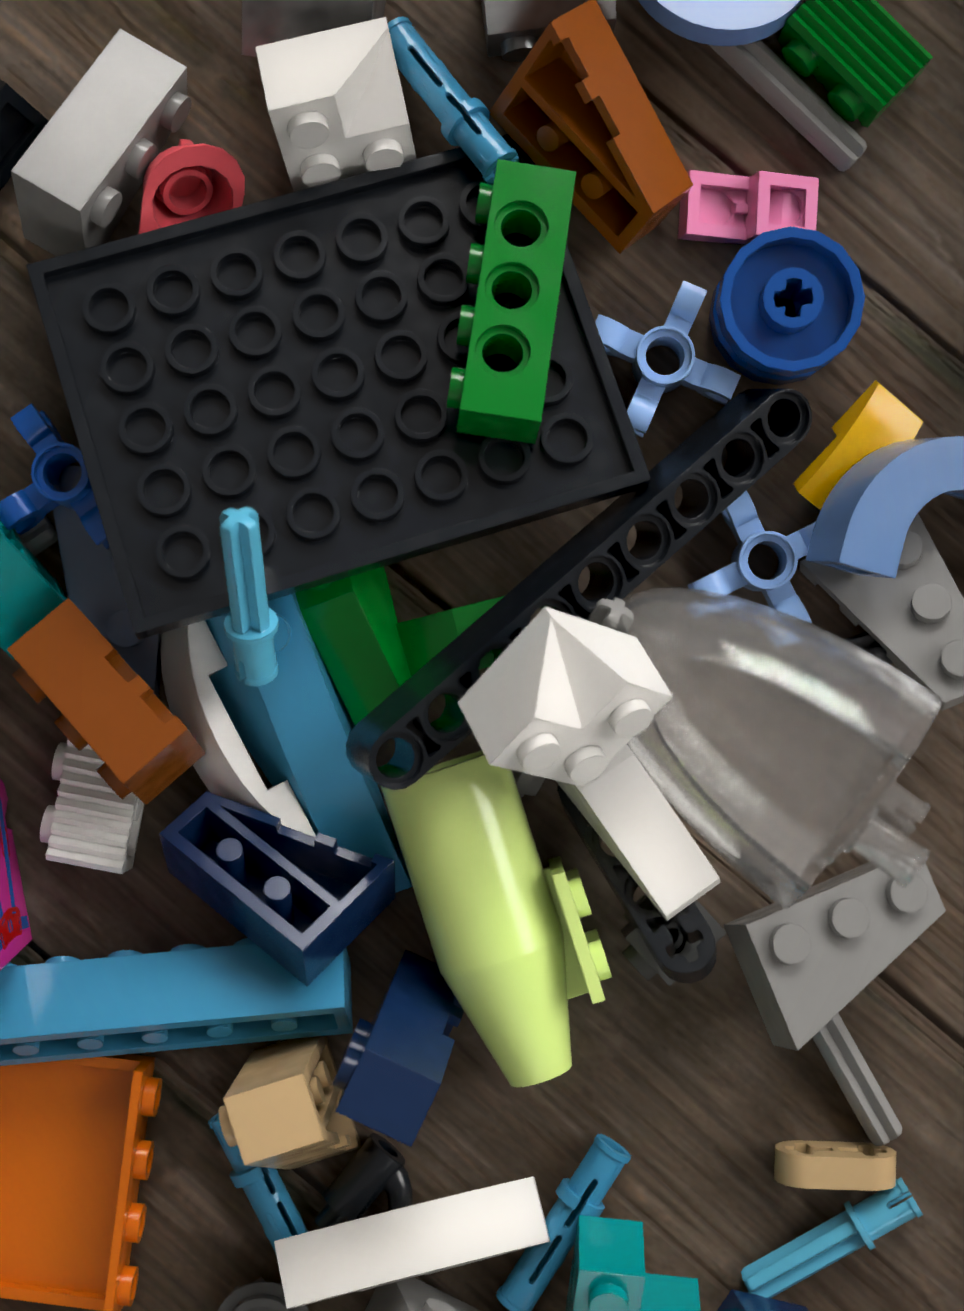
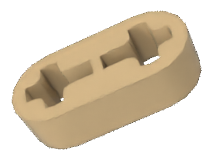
M783 1141L775 1144L774 1180L785 1186L803 1189L888 1190L896 1186V1151L885 1145L875 1146L872 1143Z

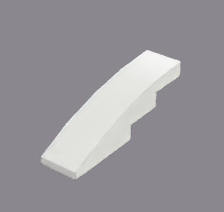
M532 1176L274 1241L286 1308L290 1309L420 1275H429L550 1242V1237L535 1177Z

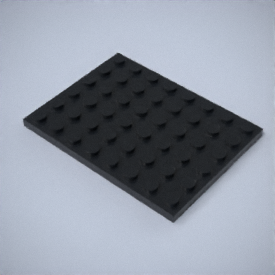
M508 134L502 136L508 145L518 153V162L536 165ZM461 147L403 162L400 167L366 172L26 265L132 626L138 640L230 613L219 518L221 513L228 508L239 510L247 506L258 513L267 600L270 601L634 492L649 485L651 481L650 474L567 243L542 421L536 443L531 444L457 432L460 409L447 408L452 367L466 369L469 347L456 345L462 305L475 306L478 285L465 283L471 243L484 245L487 231L486 224L475 223L480 183L487 182ZM519 233L509 234L504 237L508 243L517 247H526L533 244L529 237ZM511 293L500 294L494 298L499 305L508 309H517L525 305V302L519 296ZM494 354L484 360L488 367L498 372H509L517 367L510 357L502 354Z

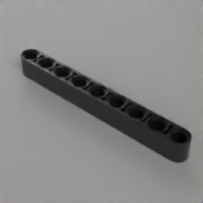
M779 388L746 389L735 396L649 471L651 481L648 486L617 498L359 721L349 733L346 742V755L351 766L370 780L391 790L405 789L417 782L472 733L458 701L480 678L479 665L486 653L492 650L495 662L527 627L532 614L538 608L542 610L546 606L588 620L600 599L613 600V598L617 597L623 600L803 441L809 433L812 424V410L807 398L801 392L794 389ZM771 408V411H772V421H771V425H770V427H769V425H768V412H769V409ZM726 446L728 451V459L725 467L723 468L721 455L724 447ZM681 486L682 501L676 509L674 496L677 488ZM634 525L637 538L634 546L629 551L627 536L629 530ZM588 566L590 580L586 589L580 593L578 586L580 573ZM443 694L445 697L444 711L437 720L430 723L428 720L429 706L437 696ZM394 738L395 752L388 763L377 767L376 755L378 749L384 742Z

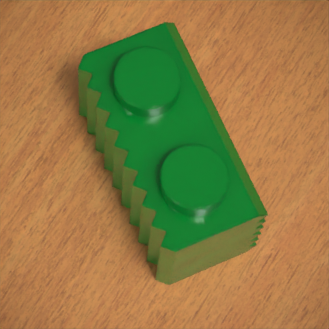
M806 0L786 21L778 38L780 45L783 47L782 55L789 66L801 76L809 77L811 74L814 75L816 81L822 83L825 90L829 91L827 99L832 108L847 121L853 122L859 119L861 125L866 128L917 79L933 58L876 0Z

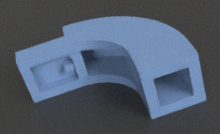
M954 436L899 441L875 450L854 464L837 482L821 508L812 533L806 561L859 576L896 578L908 529L922 507L941 494L964 500V437Z

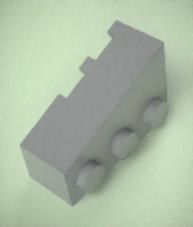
M122 29L117 31L11 170L25 239L56 257L108 243L141 186L149 163L160 153L171 132H177L189 114L192 101L187 96L186 66Z
M912 850L888 853L726 923L724 928L772 1044L799 1051L946 910L921 851Z

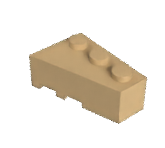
M326 1036L285 1040L254 1050L248 1057L223 1098L225 1105L219 1107V1120L223 1136L229 1147L238 1145L244 1166L292 1170L361 1147L354 1121L335 1112L343 1090L332 1085L337 1074V1068Z

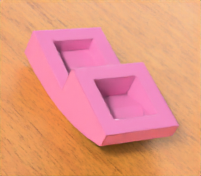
M689 170L687 172L693 186L680 200L678 239L748 244L764 232L790 226L816 231L819 178L758 171L751 177Z

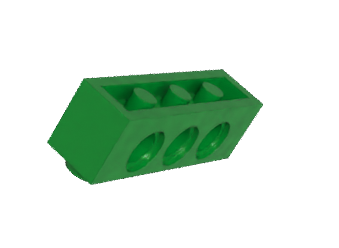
M497 159L494 184L480 183L475 223L487 225L484 245L471 243L465 282L478 285L475 306L462 305L456 341V345L469 347L466 369L452 367L447 399V408L460 409L457 432L531 444L536 443L542 421L576 171ZM519 233L529 237L533 244L526 247H517L508 243L504 237L509 234ZM511 293L519 296L525 302V305L517 309H508L499 305L494 298L500 294ZM502 354L510 357L517 367L509 372H498L488 367L484 360L491 355Z

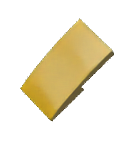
M875 380L831 427L837 436L794 481L793 485L798 493L821 511L831 490L854 464L881 447L899 441L914 439L923 424L922 419Z

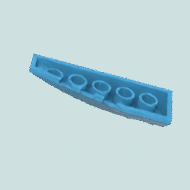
M295 593L268 601V607L277 614L279 620L278 631L274 635V647L279 670L276 678L266 685L248 686L245 685L244 679L241 681L237 679L233 642L226 636L224 630V620L229 613L205 620L228 665L209 678L242 742L271 785L275 786L288 780L316 835L319 832L336 838L338 846L373 858L376 853L393 859L395 864V893L412 887L399 842L377 783L359 773L351 766L347 758L346 742L349 733L355 725L310 635Z

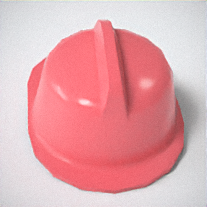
M179 139L178 146H172L160 152L149 163L143 177V195L138 234L241 207L245 195V176L237 160L223 148L205 143L194 144L188 139Z

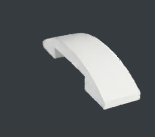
M205 620L161 633V671L169 709L188 728L206 753L193 766L210 793L281 818V825L316 837L288 780L271 788H266L209 677L228 665Z

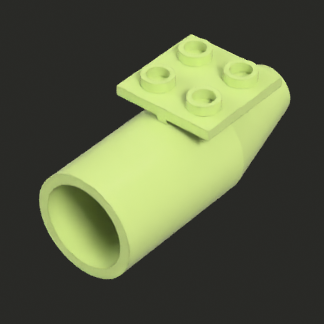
M482 750L436 764L417 782L405 789L391 790L381 786L440 973L512 1087H526L551 1080L567 1072L572 1067L568 999L589 993L593 1004L605 1001L600 981L612 978L597 929L584 932L580 918L591 915L592 912L578 869L575 868L565 872L560 856L549 859L550 867L543 869L512 770L489 765Z

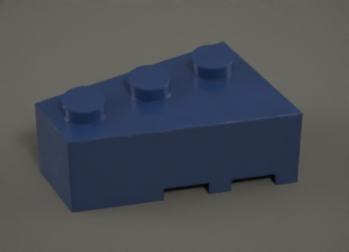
M208 791L201 795L159 833L168 872L306 986L396 898L395 864L393 859L376 853L373 858L338 846L336 838L319 832L316 837L281 825V818Z
M405 950L372 1022L370 1023L362 1018L359 1019L332 1083L333 1086L343 1090L335 1112L412 1147L441 1085L455 1041L448 1036L453 1026L458 1027L464 1013L460 1003L440 973L438 964L409 950Z

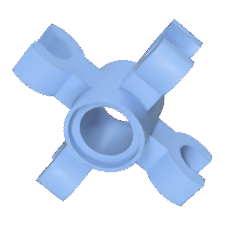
M683 281L664 326L655 327L645 335L635 332L625 325L598 314L595 321L606 354L632 363V372L638 386L628 406L627 413L635 435L643 438L663 393L670 392L681 384L713 401L726 405L727 401L731 400L741 375L734 371L707 363L695 357L694 345L688 334L707 290ZM659 345L671 348L678 356L679 370L670 375L655 373L647 364L646 352L650 348Z
M746 490L721 512L738 542L731 557V564L687 586L698 608L708 605L741 587L751 591H762L783 636L787 634L790 636L813 625L790 579L795 574L798 559L806 556L808 553L816 521L787 536L775 531H765L758 518L752 499ZM757 544L771 547L778 556V570L769 580L758 578L749 568L748 556L751 549Z

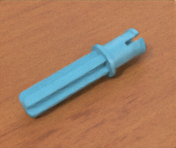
M247 506L239 510L228 508L219 517L230 613L224 620V630L226 636L233 642L237 679L239 681L244 679L245 685L262 686L273 681L278 675L279 668L274 647V635L278 631L279 620L277 614L268 607L258 513Z
M900 1177L896 1179V1186L892 1189L878 1191L853 1206L850 1201L843 1203L845 1211L745 1266L741 1271L742 1279L749 1293L772 1298L867 1245L869 1250L876 1248L874 1240L915 1217L919 1218L923 1213L913 1196L890 1209L891 1206L912 1195Z

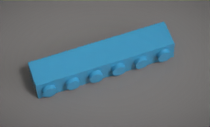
M249 938L239 940L233 946L205 948L197 944H183L172 948L169 952L142 954L134 950H119L105 958L84 960L71 956H56L47 959L45 963L17 966L8 963L0 970V1066L353 1033L351 962L347 948L308 986L304 985Z

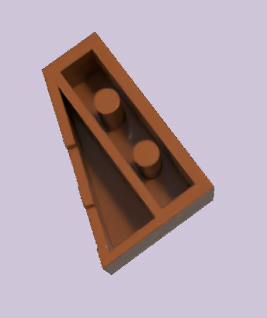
M588 0L550 21L491 108L490 115L536 165L576 171L572 203L615 250L621 254L659 226L691 189L693 183L597 1Z
M69 598L7 648L8 652L21 666L12 673V676L37 703H40L46 697L52 701L62 713L54 721L55 725L79 751L88 744L104 762L96 771L122 800L132 792L147 805L206 754L188 728L176 715L169 711L154 694L149 685L139 674L135 673L118 654L117 650Z

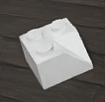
M386 17L255 47L268 112L294 192L370 171L400 167L403 162L417 159Z
M545 606L458 701V704L489 765L584 787L589 781L599 777L607 768L608 762L635 735L643 732L651 724L653 716L673 695L637 637Z

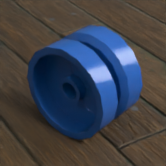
M790 226L760 234L739 249L713 292L709 322L715 346L731 368L752 381L780 386L806 380L845 350L861 324L865 294L859 269L843 246L819 231ZM775 302L788 304L792 310V317L785 316V306L776 307Z

